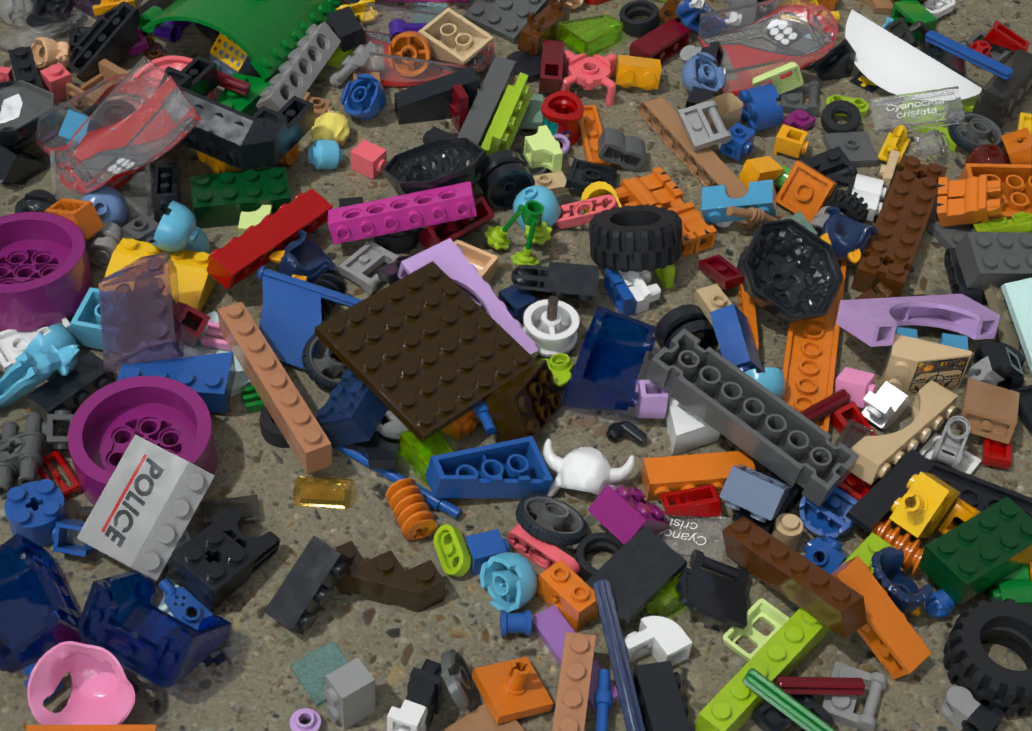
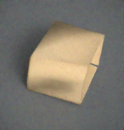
M724 93L706 100H715L718 106L717 111L726 130H729L736 122L740 123L743 102L734 94ZM704 113L713 134L718 133L710 115Z

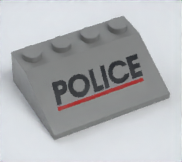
M135 434L79 532L77 539L157 581L215 475Z

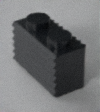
M350 6L326 15L327 25L341 40L339 45L343 52L350 51V49H354L360 44L367 43L363 28Z

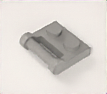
M371 41L365 46L360 44L352 53V57L348 55L342 61L341 65L343 68L338 73L330 76V83L334 87H339L352 72L359 69L366 62L377 46Z
M715 100L678 110V117L694 151L719 143L726 144L733 138L730 131L726 130L717 111L718 106ZM704 113L710 115L718 133L713 134Z
M370 240L338 266L339 274L360 285L367 294H372L377 290V286L382 280L378 278L377 274L372 278H369L368 275L382 263L390 264L399 256Z
M835 661L830 677L862 678L865 686L869 688L864 710L861 715L853 713L858 696H825L822 707L832 716L835 722L860 731H874L876 726V719L874 717L881 691L886 688L887 677L878 672L869 673Z

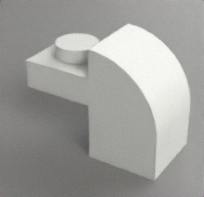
M886 381L876 395L869 391L863 400L867 406L862 414L884 430L899 418L909 405L910 400L908 395Z
M661 616L642 618L639 632H632L624 638L629 663L651 653L657 662L671 661L673 667L689 659L692 641L683 629L671 619Z

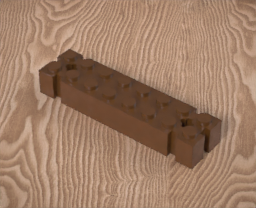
M903 154L874 225L878 230V235H870L868 244L858 264L851 289L862 293L872 289L877 293L874 287L882 282L886 288H891L894 292V297L901 296L938 197V178L945 177L947 167L936 163H929V165L921 164L920 159Z

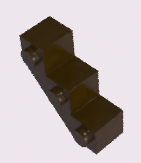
M352 540L335 547L351 558L346 574L335 584L341 594L352 596V593L366 596L369 601L389 606L392 603L406 606L407 610L417 613L444 601L445 580L431 560L404 571L391 550L364 561Z

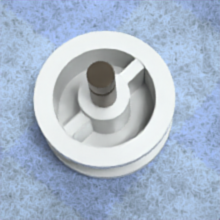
M550 296L548 299L531 304L526 309L523 317V331L529 338L535 341L539 350L537 355L551 357L558 353L568 354L575 347L578 338L579 316L572 306L560 301L556 296Z

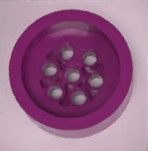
M21 212L1 216L0 331L7 329L17 330V332L34 331L62 322L61 319L65 317H71L77 312L89 288L94 287V278L86 243L80 228L62 216L45 212Z
M136 376L115 381L89 396L80 405L71 420L68 430L70 455L82 492L94 506L135 434L213 475L215 474L217 451L209 410L203 399L192 388L179 381L160 376Z

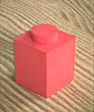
M58 63L40 70L43 88L54 93V103L67 99L65 85L69 82L72 83V78L65 67Z
M363 140L350 152L351 170L373 180L380 173H383L382 169L388 164L387 150L366 140Z

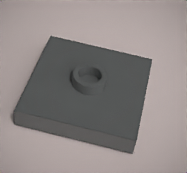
M866 131L824 133L823 141L827 151L839 146L850 162L854 163L856 167L878 166L879 158Z

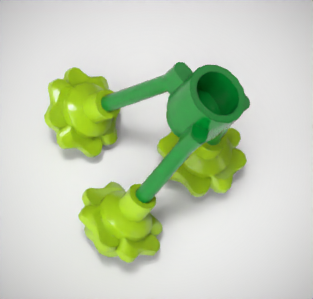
M535 200L527 201L525 206L520 204L516 213L505 226H488L487 231L484 233L488 245L496 250H507L508 245L511 244V240L508 237V229L521 215L523 223L526 224L524 238L527 239V242L522 252H516V254L511 255L510 259L513 260L512 263L515 267L519 265L538 266L540 262L538 257L532 255L533 249L531 245H544L545 241L551 240L550 233L552 232V228L547 227L546 222H542V214L545 207Z

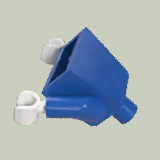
M681 0L676 10V14L686 27L706 36L717 35L720 29L728 26L729 23L739 24L742 14L730 10L729 16L720 17L710 6L704 3L705 0Z

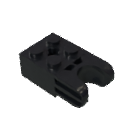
M549 262V267L519 265L512 271L511 280L519 289L552 292L551 296H556L557 298H566L567 294H576V299L591 301V296H597L600 266Z
M239 505L228 510L174 552L170 558L167 576L177 585L184 587L210 612L247 582L256 570L276 554L281 539L271 531L259 537H248L242 534L241 530L244 527L247 511Z

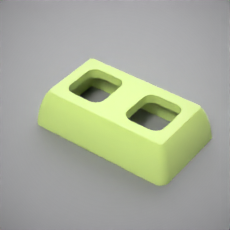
M789 62L752 79L753 87L759 86L760 83L771 79V84L776 88L779 95L804 84L800 67L795 62ZM789 71L792 72L791 76L780 79L779 75Z
M761 598L747 611V626L745 629L732 626L723 635V642L727 648L748 662L790 618ZM759 619L765 620L774 627V630L768 636H764L753 627ZM741 637H746L757 646L751 654L735 644Z

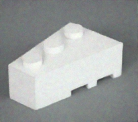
M667 387L668 403L665 419L667 435L671 442L672 456L719 441L720 433L671 397L673 390Z

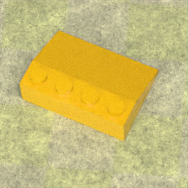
M122 238L113 251L100 289L133 295L138 287L188 304L201 311L218 281L206 271L210 255L206 252L186 249L179 252H167L152 246V243Z

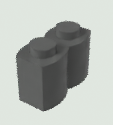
M604 128L598 139V157L607 163L619 164L626 170L639 171L646 160L645 142L635 136H625L617 129Z

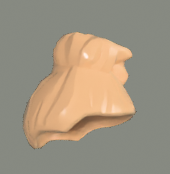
M38 37L31 46L37 69L43 70L58 63H61L67 69L71 56L69 43L64 41L56 42L46 37Z

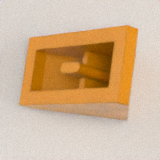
M770 156L748 159L745 161L739 180L749 189V182L774 181L785 170Z

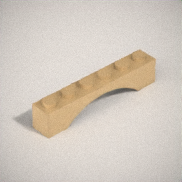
M932 380L918 391L911 409L913 422L910 425L891 434L865 436L851 448L853 452L859 455L851 473L870 485L879 478L882 479L893 465L895 466L909 451L915 450L919 442L924 443L933 430L935 432L938 431L945 419L949 420L953 417L957 410V407L954 405L958 395Z

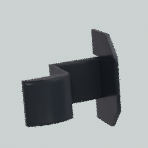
M222 650V653L215 658L209 655L202 660L206 668L212 663L218 666L227 659Z

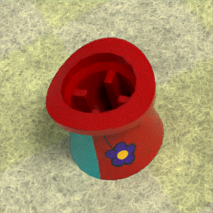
M558 91L549 95L541 105V113L545 116L543 126L547 125L552 135H565L570 142V146H572L580 137L578 121L583 117V103L576 94L570 91Z

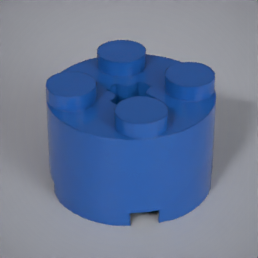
M771 83L739 91V99L743 102L741 121L746 120L747 127L756 132L776 127L783 121L782 104L778 105L776 98H779V94Z
M50 479L32 481L11 488L7 493L8 497L4 509L14 539L19 543L20 541L27 543L28 547L33 548L53 544L52 531L56 526V522L69 519L62 491Z

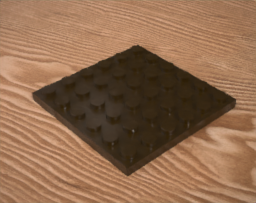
M433 261L315 327L314 332L421 442L485 402L499 387L538 363Z

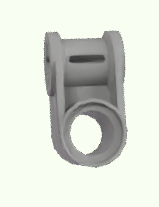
M953 416L947 421L930 460H937L952 466L953 469H957L971 429L970 423L963 416ZM959 425L962 427L964 434L960 436L952 434L950 426Z

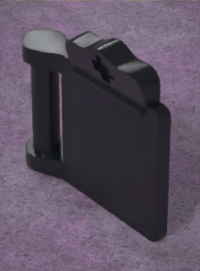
M693 550L689 561L691 569L685 567L680 572L679 580L675 586V590L679 595V602L683 605L692 606V610L734 627L745 629L747 626L746 581L748 570L741 566L737 568L704 556L702 551ZM702 568H705V569H708V570H710V571H713V572H716V573H718V574H721V575H723V576L729 577V578H731V579H733V580H730V579H727V578L722 577V576H720V575H717V574H714V573H712V572L706 571V570H704V569H702Z

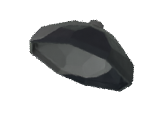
M23 80L0 82V146L3 145L17 150L33 143L36 138L53 125L54 93Z

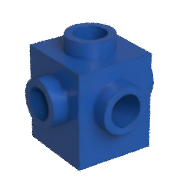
M736 122L729 129L733 137L732 140L726 144H721L720 153L739 162L745 155L748 156L751 153L756 131Z
M831 536L827 538H813L803 550L806 553L804 555L805 558L829 574L835 571L850 555L841 549L843 545Z

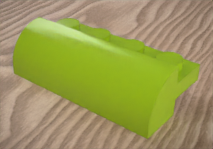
M520 72L515 85L508 84L481 146L486 151V157L496 151L510 150L533 95L532 92H529L530 85H527L529 75Z

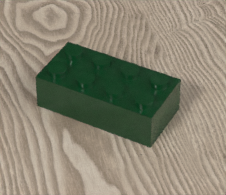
M285 167L190 176L194 215L197 221L196 226L200 229L239 225L241 212H253L262 205H272V214H274L280 206L291 202Z
M1006 497L925 545L918 567L960 606L1032 561V518L1009 497Z

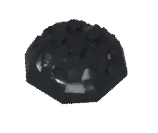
M466 137L436 139L395 155L382 171L399 195L471 181L473 186L483 177L486 151Z
M792 218L762 222L744 252L740 266V273L744 277L742 284L744 291L760 307L770 312L772 316L787 322L824 317L828 313L844 278L832 245Z

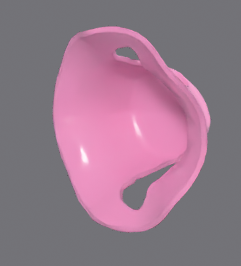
M66 641L52 647L38 660L29 677L27 698L32 714L40 725H121L134 706L135 690L127 679L119 661L110 651L99 646ZM70 672L72 686L67 705L59 713L47 710L44 707V700L55 692L65 673Z

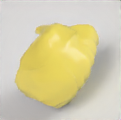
M332 110L322 114L315 120V125L312 127V142L314 143L318 139L337 141L340 147H343L350 133L349 119L339 111L334 112Z

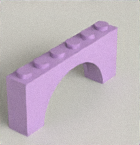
M451 238L401 261L397 275L399 279L433 261L534 359L536 358L539 350L535 341L527 336L519 321L512 317L504 302L497 298L491 286L481 278L476 267L470 264L464 256L462 249L455 245Z
M964 294L840 300L836 324L870 347L892 346L896 327L907 325L947 329L966 335L974 340L995 339L1000 315Z

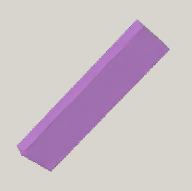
M553 605L532 616V627L561 666L565 633H575V631L558 608ZM593 658L588 705L594 713L597 712V708L594 707V693L598 691V671L602 669L595 658ZM610 680V692H612L613 694V704L614 702L619 700L617 688Z

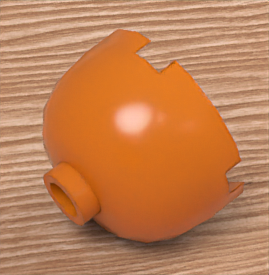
M406 31L399 33L392 39L388 46V59L390 65L400 71L399 73L413 76L419 74L428 66L431 60L432 49L424 35L416 31Z

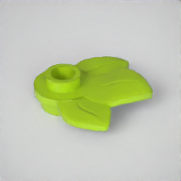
M558 353L551 356L550 359H537L538 363L542 360L547 361L548 367L553 373L554 385L561 387L570 381L573 361L567 354Z

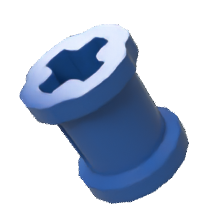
M500 610L501 637L516 633H525L526 636H531V610H525L524 613H507L506 610Z

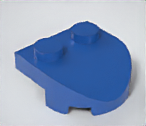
M838 487L834 488L832 494L820 507L803 496L799 505L800 519L803 522V526L813 535L825 538L831 536L836 540H840L848 536L857 525L847 518L846 514L858 501Z

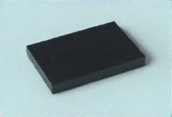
M644 526L585 583L593 589L595 581L608 579L611 584L618 617L628 624L687 566V560Z

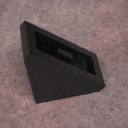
M844 39L825 57L813 65V68L822 81L848 78L851 76L856 52L849 41Z

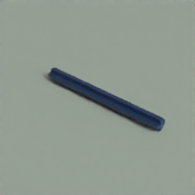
M599 579L593 583V589L626 731H646L611 584L608 579Z

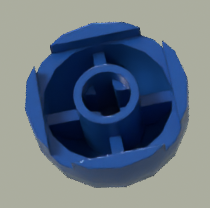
M359 74L356 76L358 79L353 82L349 81L342 91L341 104L344 105V110L349 115L360 120H370L377 117L386 105L385 88L372 75Z

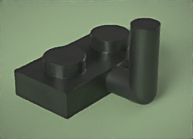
M900 17L885 28V30L915 48L919 45L913 34L919 31L924 37L929 32V29L922 21H917L908 26L903 17Z

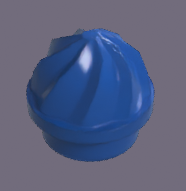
M939 589L937 592L932 591L930 599L925 601L927 614L937 619L950 616L952 614L951 610L956 607L954 601L942 589Z

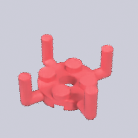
M565 50L562 73L567 74L568 77L562 80L561 91H569L570 85L573 83L581 85L585 90H593L596 86L604 85L607 87L606 105L613 106L616 83L610 78L615 76L617 56L612 53L606 57L596 54L593 57H586L587 54L575 55L571 51Z

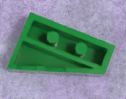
M233 73L232 77L248 82L251 85L250 93L247 96H243L225 88L218 102L253 116L259 110L256 106L261 98L259 95L271 85L269 83L271 79L263 80L259 77Z

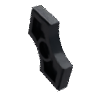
M377 431L374 432L370 441L346 445L347 450L357 451L368 460L369 469L397 468L401 453L400 444L384 441L379 437Z

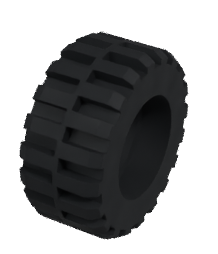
M652 205L611 208V210L597 213L589 223L590 257L596 265L604 269L608 268L612 271L619 270L621 272L654 271L658 268H666L667 265H673L679 260L683 252L682 219L675 211L664 207L659 208Z
M990 598L986 603L984 600L973 603L972 606L966 607L956 619L944 645V668L949 670L947 676L952 684L956 683L957 686L968 689L973 698L991 711L996 706L1005 713V717H1013L1015 713L1018 716L1029 715L1032 711V610L1030 609L1032 606L1026 603L1020 605L1015 603V600L1008 598L1004 601H1000L999 598ZM993 643L1008 647L1022 658L1028 670L1017 671L998 665L985 653L982 644Z

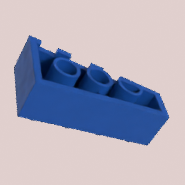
M233 352L123 364L121 365L117 381L136 376L170 378L192 388L203 399L209 412L227 413L236 373Z
M533 436L431 456L425 474L434 498L523 499L533 495L547 496L553 482V478Z

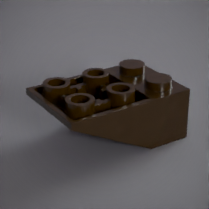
M542 360L495 390L486 399V404L500 442L533 436L535 440L560 409L561 398L553 382V373L549 369L547 361Z

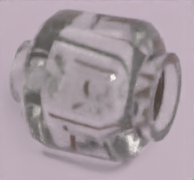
M936 129L919 134L916 137V144L913 145L915 155L921 157L926 162L944 156L946 149L949 148L945 133Z

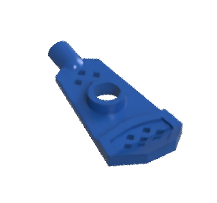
M168 578L163 579L158 584L166 594L165 604L196 651H215L226 642L227 625L213 615L184 587L175 588ZM187 609H195L197 615L193 618L186 615Z

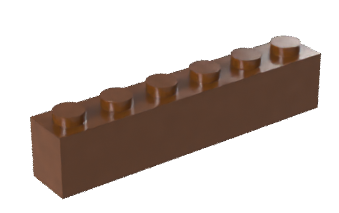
M744 516L722 530L726 555L746 568L750 573L844 639L867 624L864 596Z

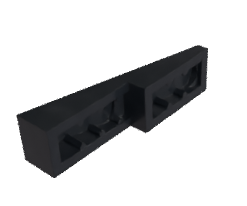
M912 449L847 512L846 517L869 533L893 513L890 511L891 507L899 497L902 498L909 489L906 488V485L914 474L919 475L920 472L931 473L935 464Z

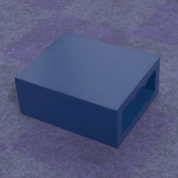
M734 304L709 312L721 355L743 372L756 369V373H764L748 318Z

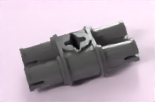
M37 412L26 415L25 429L21 434H19L20 426L16 422L5 421L2 424L0 437V497H7L8 491L12 488L14 476L20 474L18 479L19 485L37 481L38 468L43 463L42 446L45 444V437L42 434L44 418Z

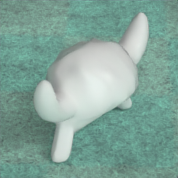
M547 439L543 447L545 463L550 469L558 473L548 491V497H553L560 488L599 495L607 484L620 483L626 480L632 473L635 465V458L631 455L622 467L612 468L607 457L593 447L573 449L564 458L554 453L551 439Z

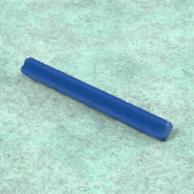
M930 30L925 35L926 42L1004 80H1009L1013 77V68L934 30Z

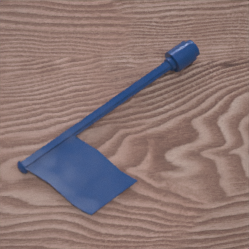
M262 266L258 270V279L262 280L263 307L259 329L280 363L304 370L305 368L302 363L304 346L309 338L314 335L315 327L322 323L321 298L349 308L362 300L267 269L266 266ZM319 343L312 351V357L317 359Z

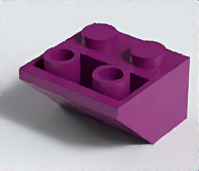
M607 484L588 509L623 545L644 526L653 534L658 535L671 524L663 517L665 513L656 505H650L644 500L645 494L634 486L627 488L622 484H619V486Z

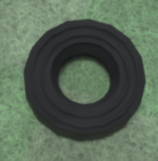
M844 100L832 101L827 104L821 116L822 127L827 133L856 132L861 121L859 109L853 103ZM841 113L847 115L849 121L846 124H838L832 117L835 114Z

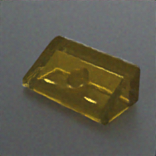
M299 476L294 485V505L347 509L350 506L353 480Z

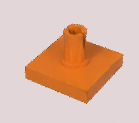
M796 160L776 196V202L794 214L800 211L810 223L817 212L824 207L837 183L802 161Z
M527 656L474 668L471 677L496 724L549 712L552 709L554 703Z

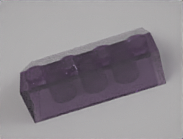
M168 252L141 257L99 281L105 373L118 371L123 364L185 357L177 270Z

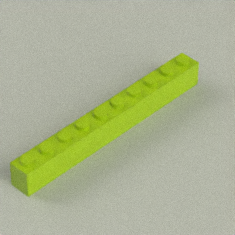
M872 532L843 563L859 556L874 576L872 556L875 552H879L881 549L892 545ZM799 608L699 712L695 731H737L765 701V699L743 683L746 673L751 668H754L775 684L778 676L787 677L831 629Z

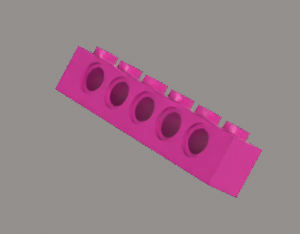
M471 181L328 210V226L333 244L477 216Z

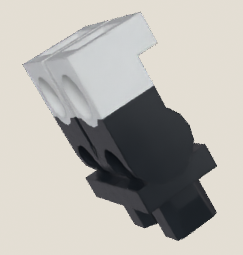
M426 659L421 669L413 667L410 673V681L407 685V696L401 708L392 706L387 715V731L429 730L433 721V713L438 715L441 709L443 682L441 663Z

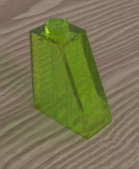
M609 14L563 21L558 23L557 41H564V46L578 55L587 54L586 57H593L594 54H598L621 41L623 23Z

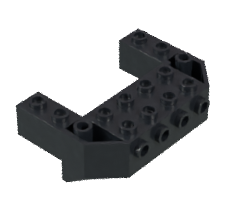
M198 55L181 71L168 66L156 89L157 94L171 77L179 88L163 104L177 126L193 108L201 117V120L179 143L241 170L277 165L315 125L314 104L296 96H293L278 112L262 106L253 116L207 98L206 96L219 85L217 63ZM192 119L189 123H194L196 119ZM187 123L182 129L188 130L190 125ZM180 130L178 133L177 131H175L167 138L170 139L173 135L181 137V135H184L185 132Z

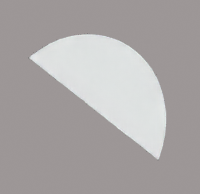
M851 10L846 23L845 39L849 41L856 52L854 63L857 68L877 86L897 96L922 102H929V99L930 102H932V99L935 102L936 98L938 99L936 102H943L941 101L943 99L944 102L958 101L986 91L874 22Z

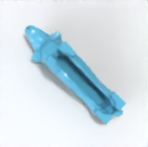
M51 344L49 346L50 353L37 351L30 355L24 351L15 358L16 363L10 366L0 378V409L12 405L16 400L45 381L56 371H59L62 376H67L68 373L74 370L77 364L76 356L80 351V347L78 345L58 347L55 344Z

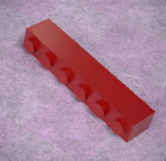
M312 188L304 194L299 193L292 202L283 204L274 214L266 215L256 226L251 225L245 230L244 234L238 238L233 237L223 248H217L212 251L208 257L209 263L206 271L227 290L231 289L270 262L269 256L273 252L284 250L289 243L299 240L300 238L297 236L298 231L304 230L309 235L328 221V210L332 209L333 206Z

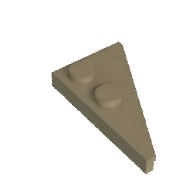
M989 284L983 288L989 309L1000 315L997 327L1000 343L1008 344L1019 351L1020 340L1001 286Z

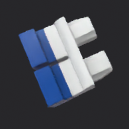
M608 268L605 269L603 287L622 318L647 311L649 303L659 300L661 294L658 284L646 285L651 281V275L648 270L642 272H621L617 270L612 271Z

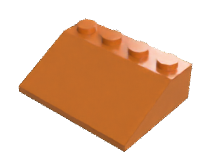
M965 163L958 180L986 174L988 181L1001 180L1003 195L990 197V199L1001 198L1002 214L989 216V219L999 217L1012 219L1014 213L1022 211L1032 213V165Z

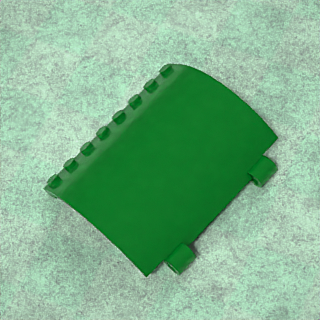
M175 0L164 10L158 6L150 7L139 16L138 25L146 33L153 32L167 21H190L208 26L227 36L243 49L252 59L251 65L262 79L266 80L289 59L288 55L298 47V41L307 35L306 30L313 24L318 26L323 22H327L326 15L335 12L336 8L342 4L339 0Z

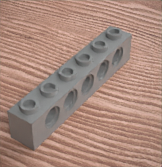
M326 22L318 26L313 24L306 30L307 35L298 41V47L288 55L289 60L279 67V74L269 81L271 85L260 93L259 96L261 98L256 104L258 109L264 106L278 112L293 96L302 99L341 43V40Z

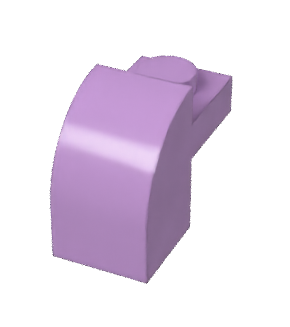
M634 380L636 418L664 419L668 403L667 387L662 390L650 380Z

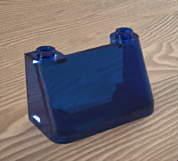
M597 305L561 405L570 409L627 411L628 407L634 408L639 393L635 392L638 374L646 352H652L657 339L653 337L655 326Z
M19 533L0 546V670L14 673L30 666L32 663H37L48 650L59 643L66 641L81 643L90 636L83 616L53 556L43 547Z
M136 570L93 581L78 623V635L81 640L88 645L99 646L110 651L120 664L163 688L177 685L226 640L232 623L224 618L212 615L204 618L198 630L153 606L152 603L156 592L155 585L148 576Z

